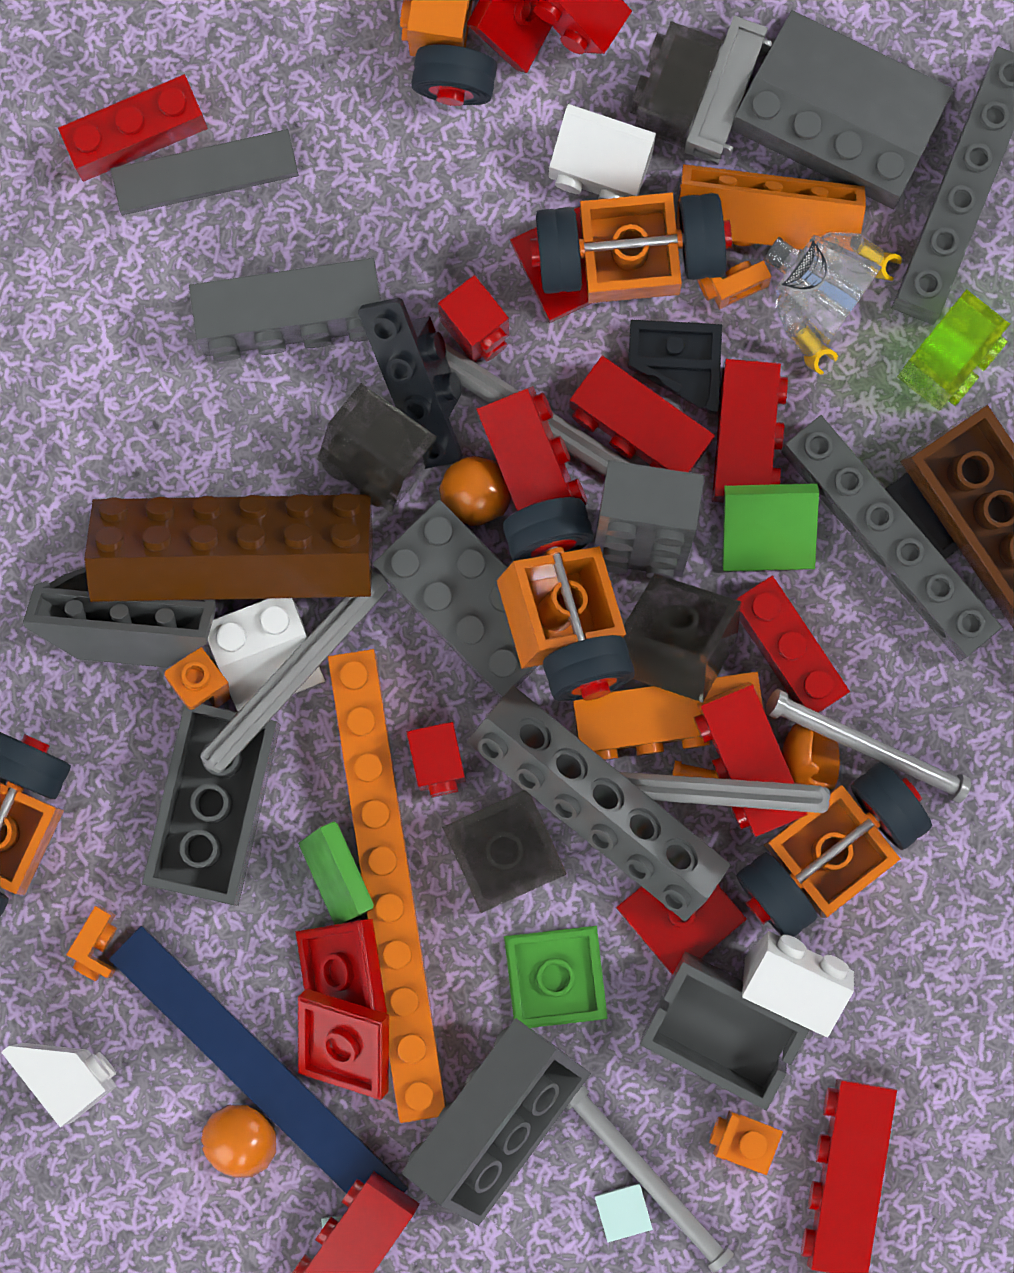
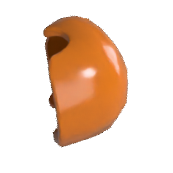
M480 456L465 457L453 463L445 471L439 486L441 501L463 524H468L469 526L484 525L503 516L512 498L498 462Z
M796 723L788 732L782 748V755L794 783L826 787L829 790L835 789L840 770L838 742Z
M227 1105L213 1113L202 1129V1151L212 1166L223 1174L234 1178H252L267 1169L275 1156L276 1131L274 1126L259 1111L250 1108L248 1105Z

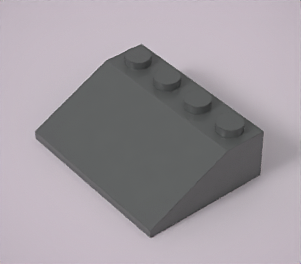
M791 10L735 115L731 130L838 183L865 186V196L894 210L954 88Z

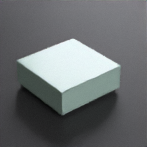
M640 1183L594 1195L607 1242L653 1230Z

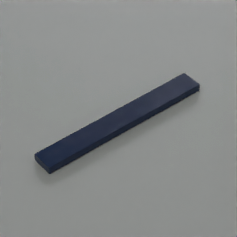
M140 926L108 959L346 1194L356 1179L366 1183L373 1171L404 1193L409 1187L144 926Z

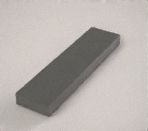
M288 129L110 168L122 216L299 176Z

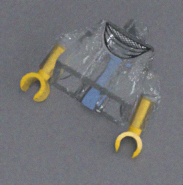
M828 232L821 237L813 235L802 252L780 237L777 238L763 260L785 275L775 290V294L778 297L776 310L787 336L804 355L806 366L823 375V370L818 366L821 356L826 354L831 360L837 361V353L822 344V341L827 345L831 342L875 278L888 281L894 280L893 276L887 274L886 264L888 261L901 264L902 257L900 255L884 252L882 248L859 233Z

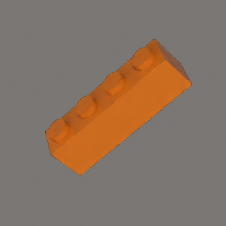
M683 164L676 211V230L680 229L679 201L681 197L716 193L721 200L723 220H730L732 243L735 245L752 246L754 244L774 246L777 242L790 252H796L800 249L809 250L814 240L821 252L829 257L857 256L858 253L852 249V246L861 237L866 209L865 186Z
M758 672L615 691L594 700L585 701L581 699L572 701L577 738L605 761L618 759L617 750L636 748L637 756L664 752L663 744L682 741L683 749L710 746V741L703 742L693 718L701 714L697 703L750 682L754 685L763 707Z

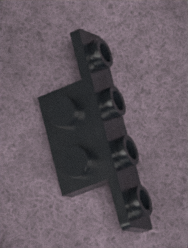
M401 298L362 305L358 315L418 466L421 469L453 464L461 460L463 454L449 420L461 396V384L457 374L451 372L445 356L446 345L444 338L440 332H436L431 317L413 319L411 322Z

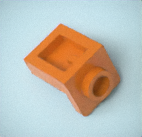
M764 260L754 265L750 261H744L727 270L725 273L727 278L706 277L697 279L706 300L709 301L714 298L720 310L769 287L772 276Z
M202 647L187 655L164 673L165 679L190 710L195 709L206 700L216 708L230 700L228 681Z
M101 906L93 908L66 954L76 960L72 967L74 970L94 981H97L100 975L105 978H111L116 970L93 956L96 949L101 952L105 951L117 930L115 926L111 925L116 915Z
M729 1110L726 1119L722 1117L717 1118L709 1143L716 1146L713 1152L715 1157L731 1161L767 1176L783 1131Z

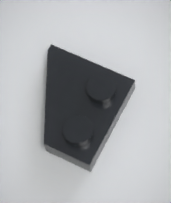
M631 319L628 368L705 412L717 414L719 407L722 324Z

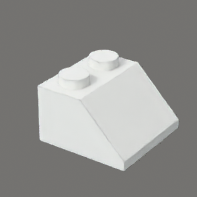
M568 104L549 166V178L556 180L555 186L564 191L580 194L583 189L598 194V199L638 196L652 158L656 133Z
M269 598L214 619L212 622L208 642L219 671L229 683V692L238 712L308 637L294 598ZM320 666L294 694L326 682Z
M768 931L748 951L745 957L742 997L828 1038L854 992V971L850 970L844 961L835 956L825 955L823 957L808 950L800 940L793 936H778Z
M30 1043L11 1045L1 1052L59 1127L74 1122L117 1087L111 1079L116 1075V1071L100 1052L94 1055L86 1049Z

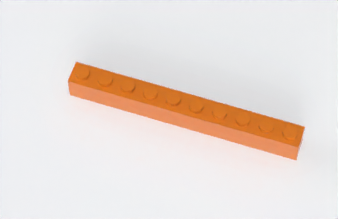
M374 649L328 656L361 876L374 904L373 909L367 911L368 919H373L387 1014H389V1058L399 1123L436 1118L446 1107V1099L377 656Z

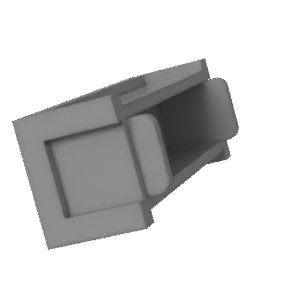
M733 16L684 150L685 153L717 165L721 155L731 157L733 147L726 144L732 129L735 115L741 105L760 51L768 53L773 44L765 39L768 31L767 27Z

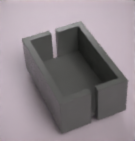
M685 951L666 987L664 997L661 996L642 1033L640 1045L767 1111L786 1076L787 1064L791 1065L810 1029L743 998L742 980Z

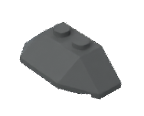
M84 567L64 574L50 583L44 581L34 585L23 624L28 630L78 660L168 668L207 644L217 606L214 599L90 602L86 568Z

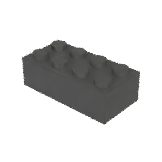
M374 258L189 285L196 340L205 357L213 356V360L217 362L238 359L241 357L240 351L258 349L260 355L278 354L286 351V345L304 342L305 348L325 347L332 344L331 338L349 336L352 342L368 341L358 311L362 305L381 301Z
M608 460L594 547L600 546L607 571L615 574H625L628 572V569L645 571L648 578L660 581H671L674 576L682 577L697 530L705 475Z
M440 499L372 563L375 571L385 578V581L500 699L512 685L517 688L538 667L521 668L496 581L507 567Z
M184 704L142 885L239 906L281 727L277 721L269 720L223 772L216 773L212 769L209 770L205 767V763L200 758L201 752L238 712L203 704L190 710Z
M515 1018L510 1026L504 1028L498 1034L494 1042V1048L483 1063L476 1066L469 1073L465 1087L454 1102L447 1105L441 1111L437 1119V1125L426 1140L419 1143L412 1150L408 1158V1164L401 1173L440 1206L479 1226L591 1073L550 1041Z

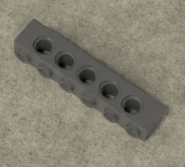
M998 46L989 61L891 307L893 310L931 325L935 324L942 313L1014 131V52Z
M822 415L818 416L785 444L781 453L808 484H818L820 499L959 662L971 655L1003 628Z
M514 685L511 686L466 741L485 759L498 767L515 781L519 787L532 795L558 819L566 823L589 842L593 848L600 851L683 921H686L708 900L731 866L728 861Z

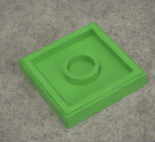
M818 484L724 486L723 571L815 569L819 504Z
M334 821L324 825L298 843L334 925L347 923L373 909V901L338 823Z
M597 926L504 936L514 1019L517 1018L529 1028L608 1019Z

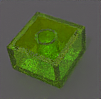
M966 289L908 360L897 378L939 411L948 401L956 406L979 378L973 372L975 367L977 366L982 371H985L1009 342L1002 334L1009 327L1010 323Z

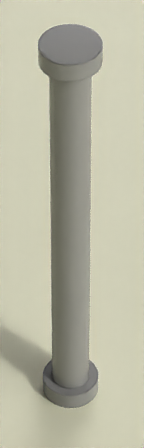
M776 689L767 702L766 715L775 719L782 716L948 793L950 800L961 803L970 791L971 779L963 774H958L957 776L949 774L788 699V694L782 690Z
M582 1085L566 1108L568 1110L573 1108L709 1260L708 1268L713 1273L720 1270L734 1256V1253L729 1247L723 1249L590 1100L587 1096L589 1090Z

